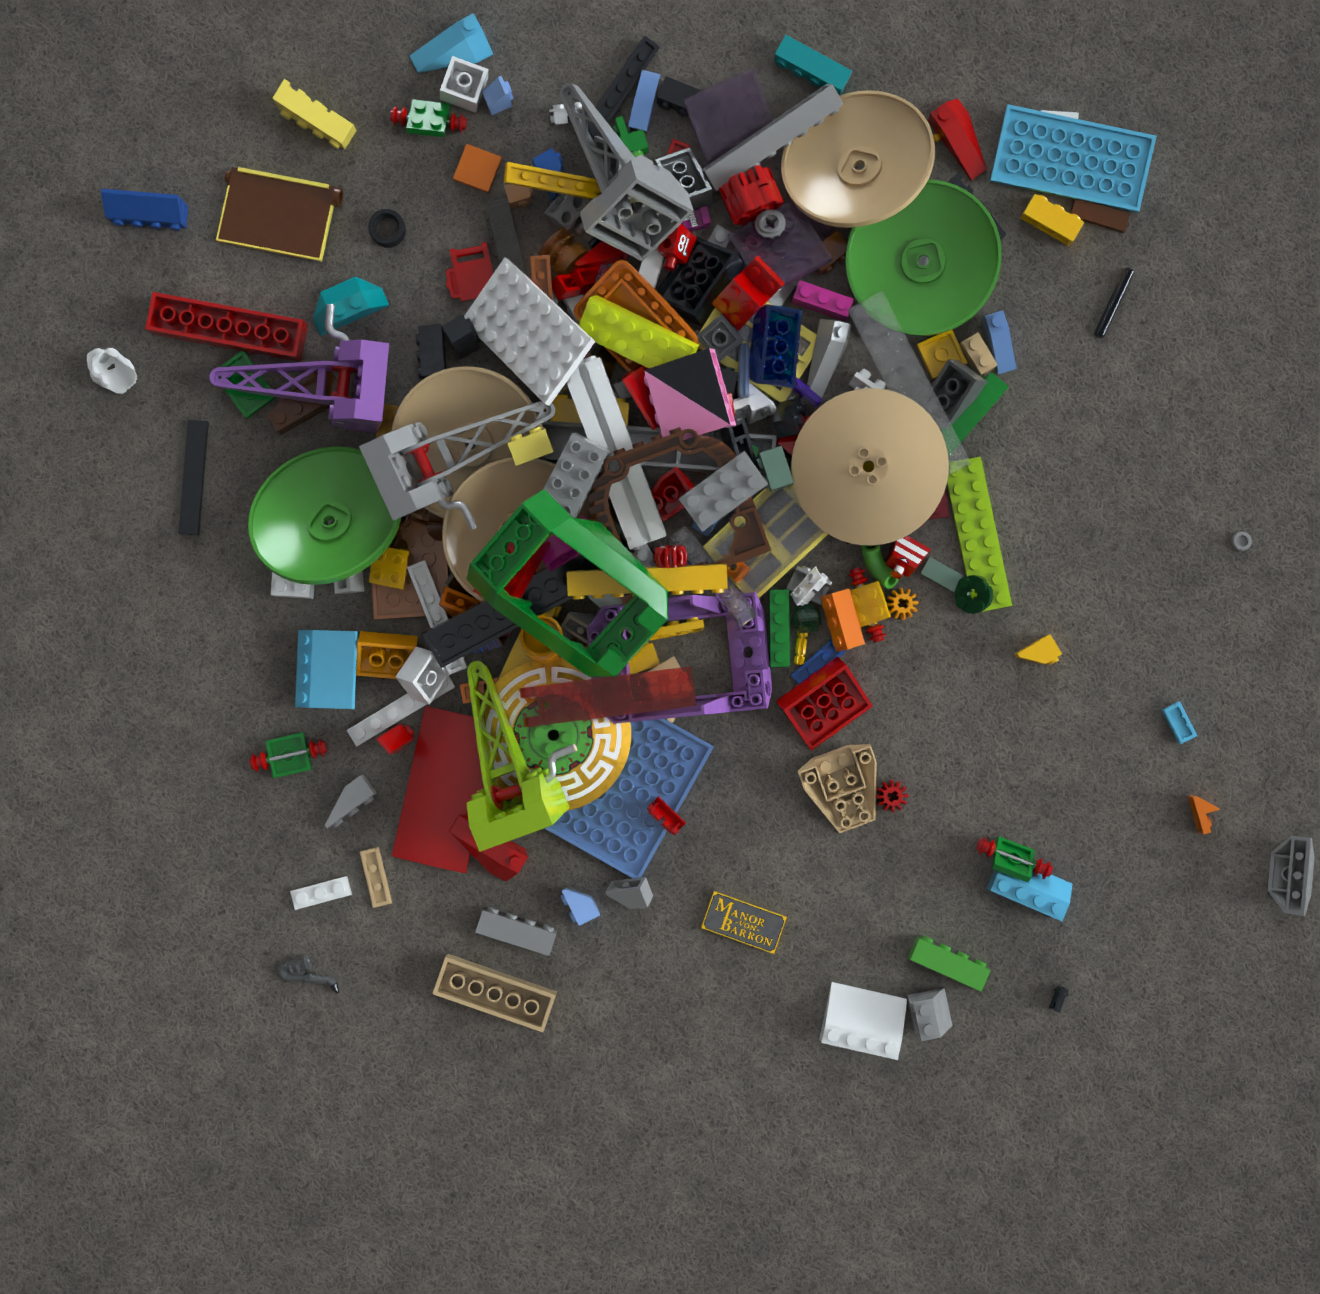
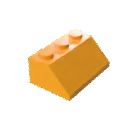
M360 631L357 642L356 676L396 679V675L415 647H418V636Z

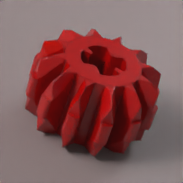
M667 545L655 548V566L658 568L685 566L687 563L686 547Z
M889 780V786L886 782H882L884 789L877 787V791L882 792L881 795H876L877 799L882 798L877 804L878 806L884 804V811H887L890 806V812L894 813L895 806L900 811L902 810L900 803L907 804L902 799L903 797H909V795L902 794L906 787L899 788L901 782L897 781L894 785L893 780ZM895 792L894 795H896V799H891L889 801L888 799L890 797L887 796L888 793Z

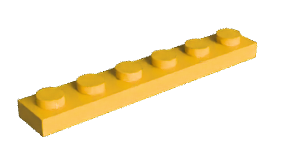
M511 162L505 163L504 183L591 200L602 194L596 179Z

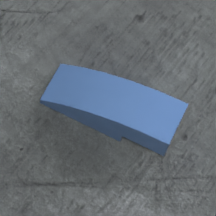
M642 70L628 124L629 128L643 129V131L648 132L661 74Z

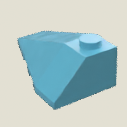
M473 13L450 26L409 57L417 72L421 73L448 67L452 56L475 64L493 55V52Z

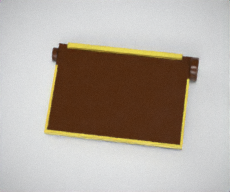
M232 167L231 171H226L225 181L228 182V187L217 232V242L322 262L334 207H341L342 188L241 167Z

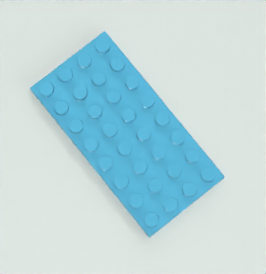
M1007 104L989 182L1070 199L1094 202L1138 213L1157 136Z

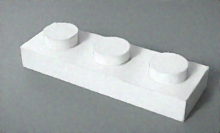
M347 876L290 891L295 910L352 895Z

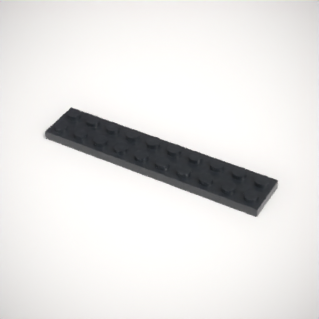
M581 554L552 572L545 567L533 575L521 599L531 601L532 605L529 608L537 616L542 615L573 598L568 596L567 571L597 570L600 568ZM483 600L423 632L422 635L439 666L443 668L519 626L494 609L486 600Z

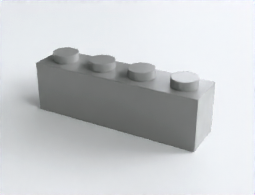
M488 906V909L484 908L482 910L475 933L550 956L557 934L553 926L543 924V927L535 925L536 921L525 918L523 921L517 919V915L509 912L504 915L498 913L499 909Z

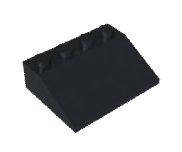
M697 237L687 263H676L674 271L668 273L657 289V292L680 316L703 327L715 308L712 302L741 273L745 264L737 252Z

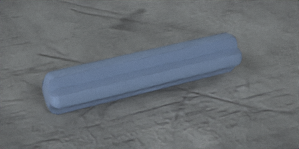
M747 343L739 345V398L749 397L750 347Z

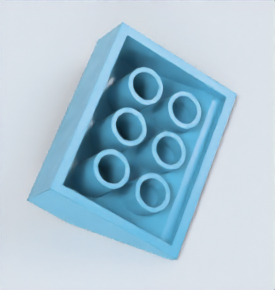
M298 630L295 707L355 709L358 631Z

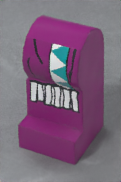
M707 206L693 211L681 224L690 232L710 228L711 221Z

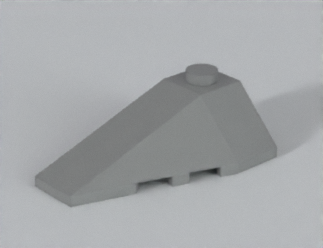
M820 319L807 386L810 385L809 388L821 398L848 344L851 325L848 323Z

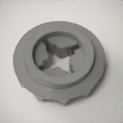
M763 211L755 220L757 233L762 235L764 239L766 237L773 239V237L780 236L781 232L785 231V218L779 211ZM767 222L774 223V229L770 226L767 227Z

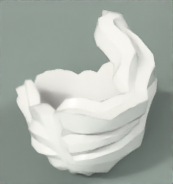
M97 348L87 354L90 376L96 384L117 394H124L127 389H130L136 383L137 374L133 364L116 349L107 348L104 350ZM115 364L114 369H107L110 365Z

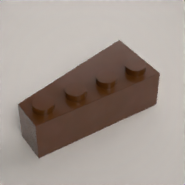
M318 372L312 373L300 383L313 395H316ZM327 372L325 396H331L332 392L337 391L338 380L333 372ZM296 387L292 391L296 393H304L298 387ZM284 398L267 416L275 430L282 435L325 411L330 405Z

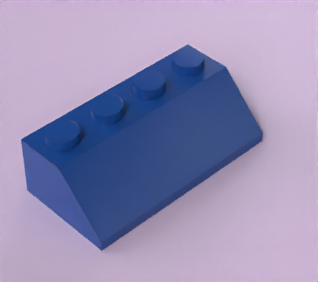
M101 189L105 217L115 226H123L124 223L131 224L132 227L142 228V225H149L150 228L161 229L162 226L174 231L186 228L188 205L179 195Z

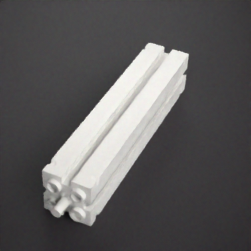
M595 355L586 359L583 358L567 380V385L587 438L610 450L609 457L614 456L613 451L622 448L625 451L633 449V442L601 358H596ZM613 460L609 463V469L612 472L619 470L620 465L617 461ZM641 464L631 466L629 473L624 479L612 484L609 494L630 550L667 536Z

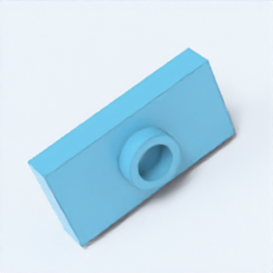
M1180 701L1161 710L1178 744H1182L1197 736Z

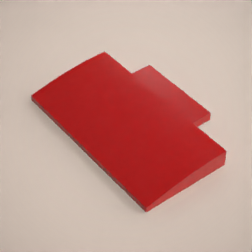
M425 706L392 857L467 873L471 854L449 830L458 815L468 819L467 802L472 799L471 796L484 788L473 716Z

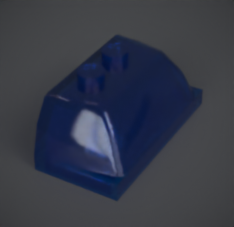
M766 304L755 314L749 358V378L751 381L757 384L795 388L803 310Z

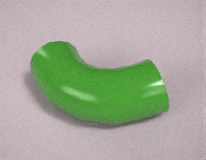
M861 545L863 560L870 574L885 588H893L899 579L891 575L892 569L886 565L881 554L880 545Z

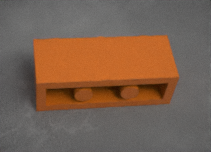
M850 589L821 596L822 607L836 652L865 644Z

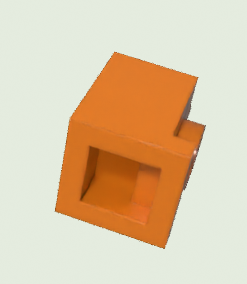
M743 561L736 563L737 568L734 571L730 569V566L727 567V575L736 583H739L751 570Z

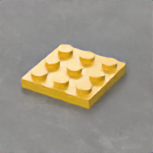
M694 617L687 619L686 623L679 624V621L668 622L667 626L661 627L649 641L703 631V620Z

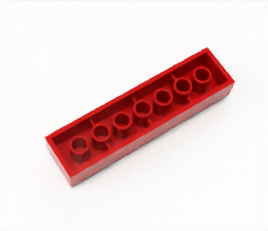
M152 292L145 329L153 335L233 350H243L244 352L301 362L308 328L307 323L302 319Z

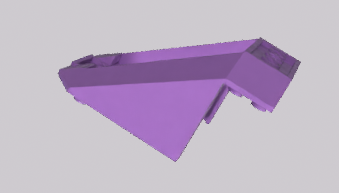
M756 592L721 597L687 595L668 598V620L666 622L687 620L698 617V619L726 617L734 692L633 702L628 663L616 677H591L594 706L614 724L768 708L772 692L765 613ZM626 604L604 606L599 610L587 627L588 646ZM625 629V630L623 631V637L627 640V638H626V629ZM747 647L753 649V655L750 658L745 655Z

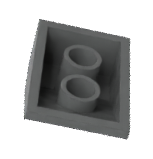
M691 148L655 159L656 165H660L670 171L688 192L693 210L712 204V188Z
M948 359L920 406L930 414L933 420L945 429H948L974 402L987 381L961 361Z

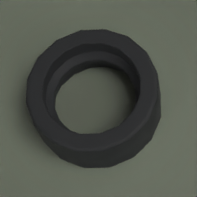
M381 209L376 211L369 220V233L379 246L392 248L403 241L406 234V226L402 217L396 211ZM383 218H392L398 224L397 234L390 239H383L376 232L377 223Z

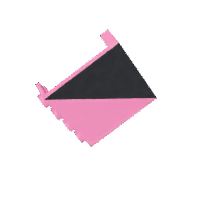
M708 348L644 370V381L650 389L649 399L655 407V420L660 425L662 437L670 435L669 431L678 427L681 428V431L693 429L698 435H702L724 427L736 426L715 349ZM692 433L684 434L683 441L693 438L694 435Z

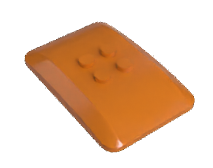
M625 260L615 262L574 307V314L580 321L589 298L598 295L698 344L696 333L651 284ZM606 348L627 372L641 365Z

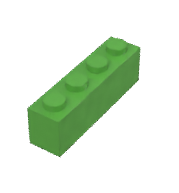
M923 935L922 938L916 937L908 955L910 960L982 992L991 971L986 967L987 963L978 959L975 962L968 959L969 955L960 951L957 954L950 951L951 947L942 943L940 946L933 944L934 940Z

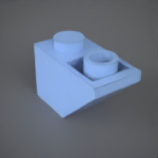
M502 76L497 77L482 92L491 115L512 107V90L508 81L504 82Z
M569 888L562 889L561 899L565 906L569 905L571 909L569 915L574 923L577 922L580 926L600 916L592 896Z

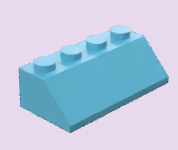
M994 870L986 889L1063 921L1070 904L1072 883L1053 875L1043 880L1041 874L1035 877L1033 870L1030 881L1025 882Z

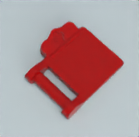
M487 242L481 243L480 246L455 250V248L449 249L453 268L446 271V286L450 290V295L453 299L460 298L462 302L476 299L493 275ZM479 253L484 254V258L461 263H458L457 260L459 257Z

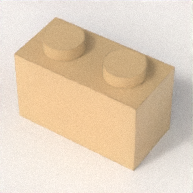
M979 333L960 343L961 350L970 368L979 376L987 374L998 365Z

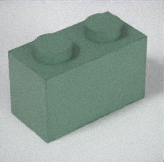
M782 446L759 453V459H756L759 470L763 469L764 479L768 483L765 488H769L770 492L793 485L794 482Z

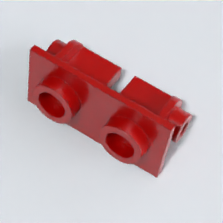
M659 796L646 808L649 811L648 814L657 822L660 819L663 821L661 825L669 834L672 833L675 836L686 824Z

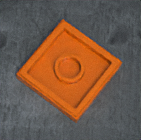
M466 144L453 180L489 193L502 157Z

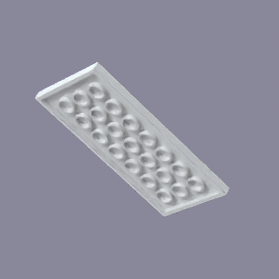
M505 257L464 316L465 319L469 318L479 338L544 404L549 406L595 343L578 324Z

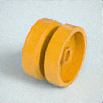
M545 615L538 616L539 619L564 636L562 628L555 619ZM521 629V645L530 659L539 663H548L559 657L554 651Z

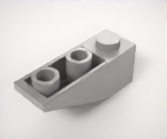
M360 775L344 787L325 824L326 828L333 826L335 829L343 823L342 819L345 816L351 817L359 811L358 807L364 803L366 806L375 800L373 796L377 792L364 775Z

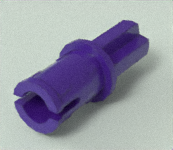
M795 375L788 381L787 385L796 391L800 398L803 397L814 407H817L822 402V398L809 388L810 385H805Z

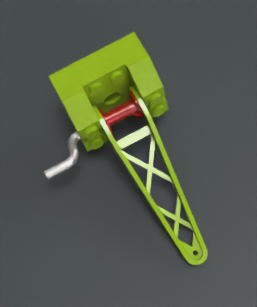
M474 661L468 666L467 675L484 788L471 796L472 799L467 802L470 830L479 852L552 826L570 808L560 782L555 777L557 771L555 761L559 757L577 751V747L575 744H571L552 752L548 757L547 769L542 770L539 767L529 772L489 669L484 663ZM480 678L487 684L484 696L478 692L477 688ZM487 704L496 711L500 723L496 739L487 733L483 715ZM502 735H504L508 749L500 743ZM489 740H491L494 743L492 753L489 745ZM498 748L507 753L513 763L495 769L494 761ZM516 771L518 784L501 790L498 786L497 778ZM520 795L523 796V800L521 801L519 800V798L514 799L508 803L506 801Z

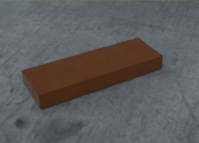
M1074 199L1070 214L1078 215L1082 221L1121 233L1125 232L1130 213L1079 199Z

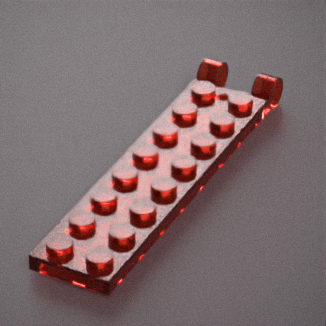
M692 666L520 688L521 698L537 696L539 716L523 718L524 728L697 706ZM546 702L549 703V707H548V708H546V707L544 706V704H545Z

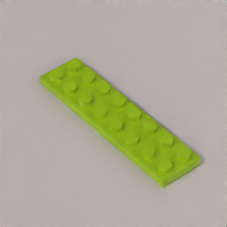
M981 457L949 463L947 489L966 577L970 575L982 576L993 589L992 603L983 612L1012 606ZM973 589L970 593L972 599L977 597V593Z

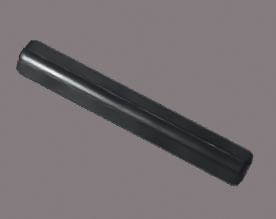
M1126 267L1123 270L1094 332L1095 336L1099 338L1105 336L1134 275L1133 269Z

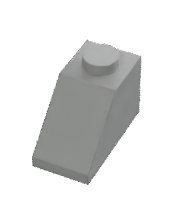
M646 877L611 881L605 892L608 897L629 909L647 908L653 898Z

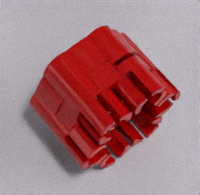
M755 166L756 176L751 168L746 171V175L744 172L738 174L742 184H740L737 174L728 179L727 183L719 187L718 190L733 225L745 226L747 222H755L757 216L763 211L777 210L784 204L769 167Z

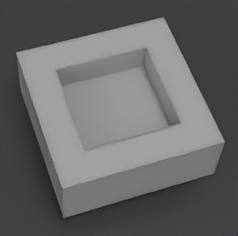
M716 225L708 241L726 248L733 237V233Z

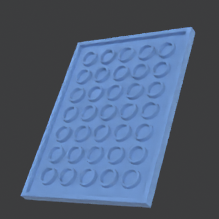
M666 719L630 722L631 745L629 755L621 774L614 784L591 803L566 811L552 826L545 829L631 878H641L667 832L661 825L663 821L660 819L657 822L648 814L649 811L646 808L659 796L677 813L714 746Z

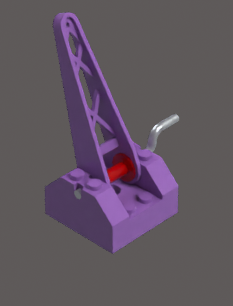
M327 304L326 330L329 335L341 340L339 347L335 346L333 361L218 367L211 371L209 377L211 383L218 388L330 405L328 419L332 420L331 425L353 431L377 433L383 416L389 343L350 340L346 334L334 329L335 305ZM279 372L289 382L273 390L263 388L254 380L264 373ZM286 372L304 373L293 379ZM314 372H318L316 395H313L298 383ZM327 372H339L337 391L332 392L331 396H325ZM235 373H239L246 379L234 385L227 378ZM246 373H255V374H253V375H251V376H248ZM350 374H357L354 379L356 395H353V398L348 397ZM248 383H252L255 387H249L245 385ZM292 385H295L304 393L288 392L284 390L288 389Z

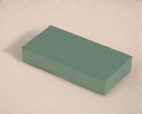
M931 557L928 558L920 572L922 576L951 592L955 591L958 581L963 577L960 573Z

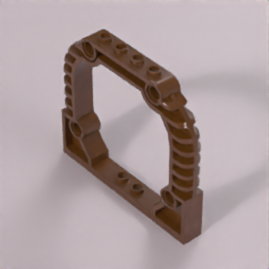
M680 427L670 430V435L662 437V434L651 437L652 442L644 444L643 441L632 444L633 449L625 451L624 448L613 451L614 456L609 457L605 461L604 471L597 477L590 491L589 512L592 521L601 522L621 542L610 512L608 498L612 484L624 479L629 473L631 466L678 450L687 455L703 451L713 458L719 468H721L736 457L735 453L718 439L698 435L693 429L681 431ZM692 433L694 435V442L689 445L685 444L683 441L684 434ZM613 460L617 461L620 465L617 472H612L609 469V463ZM752 496L734 508L735 513L730 517V525L735 530L733 540L728 547L730 556L711 563L704 561L697 565L727 564L728 567L771 551ZM738 516L745 518V524L742 527H737L734 524V520ZM630 552L638 560V557L633 552ZM626 593L624 597H620L623 605L632 599V593Z

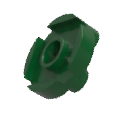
M970 575L961 578L955 589V604L958 608L970 614L983 612L992 603L993 589L982 576ZM974 589L977 597L972 599L970 593Z

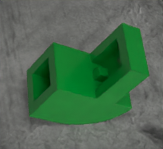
M623 116L615 118L614 132L629 151H642L643 154L649 153L643 129L628 134Z

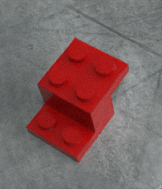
M757 255L726 286L712 304L739 331L785 283Z

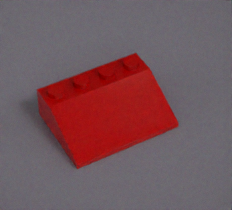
M838 656L776 700L780 709L811 751L873 707L848 666Z

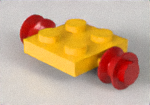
M861 567L850 570L851 574L847 575L853 579L850 585L857 587L850 590L860 628L867 625L872 626L867 629L866 633L871 634L869 641L873 640V643L885 640L884 636L887 635L882 633L884 626L876 625L877 622L891 618L880 582L876 581L864 585L863 583H866L868 577L863 576L866 570H861Z

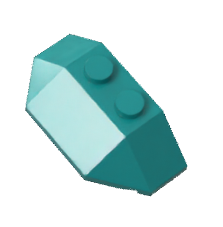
M353 277L321 291L312 319L320 336L328 333L325 327L327 304L335 305L334 329H338L390 305L381 287L358 277Z

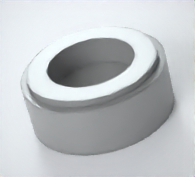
M1238 532L1231 538V545L1237 551L1247 550L1252 544L1251 536L1246 532Z

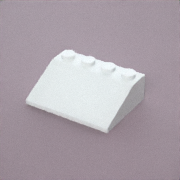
M832 982L819 1039L824 1044L898 1060L907 999Z

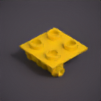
M388 547L371 564L369 583L404 589L409 551L407 549Z

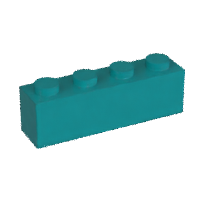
M785 35L774 55V61L778 67L782 69L788 68L796 77L808 79L809 83L815 87H823L827 83L833 84L838 95H841L851 77L852 70L788 35Z

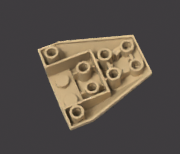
M870 744L843 746L811 758L798 770L803 789L839 833L875 820L877 762Z

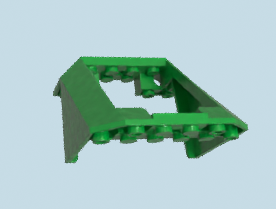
M545 489L524 501L469 565L466 580L494 609L588 677H616L668 620V590L601 522L573 518ZM551 533L635 594L587 649L579 642L568 640L539 619L529 608L532 605L531 601L510 596L504 590V587ZM510 542H513L515 550L510 554L507 546ZM626 628L631 631V637L628 640L623 637V631Z

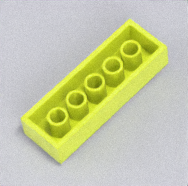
M598 295L589 298L579 326L596 343L647 368L696 353L699 344Z

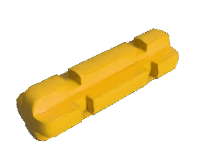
M800 627L797 631L796 656H794V664L796 665L804 664L807 645L806 637L808 636V629Z

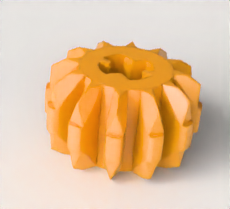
M899 588L898 593L895 590L891 591L893 597L887 596V600L891 601V603H887L888 607H892L889 610L890 614L896 612L893 617L894 619H897L900 614L901 620H905L906 615L909 618L912 617L910 611L917 612V608L913 607V605H917L919 602L912 601L916 594L909 596L910 589H907L904 593L903 588ZM899 599L900 601H906V604L904 605L906 606V608L898 606V604L900 603L898 602Z

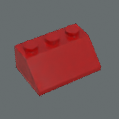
M640 365L623 375L622 381L653 431L660 425L655 420V407L649 399L650 389L644 381V370L649 368H644L643 365Z

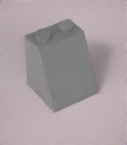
M945 987L907 995L914 1033L921 1041L941 1038L952 1027Z

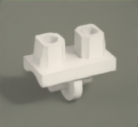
M862 369L859 373L856 372L849 385L854 390L865 388L884 389L886 383L881 379H877L875 383L869 380L870 372Z

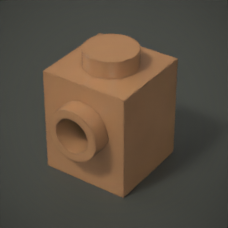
M511 184L504 185L511 209L515 207L525 208L532 202L531 196L534 195L532 188Z

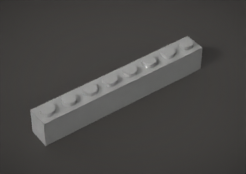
M827 83L704 167L702 171L712 190L718 191L719 187L727 183L728 179L735 174L740 179L739 173L751 168L754 169L755 166L761 164L760 161L764 158L769 159L773 157L779 148L789 146L792 143V139L797 136L798 138L808 133V128L813 125L814 127L824 122L823 118L827 115L832 116L839 112V107L844 104L833 84Z

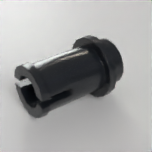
M1057 986L1053 990L1055 993L1049 1008L1061 1012L1064 1000L1069 994L1068 989Z

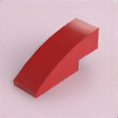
M603 266L574 269L571 274L557 275L551 282L552 290L558 300L586 294L606 273V270Z

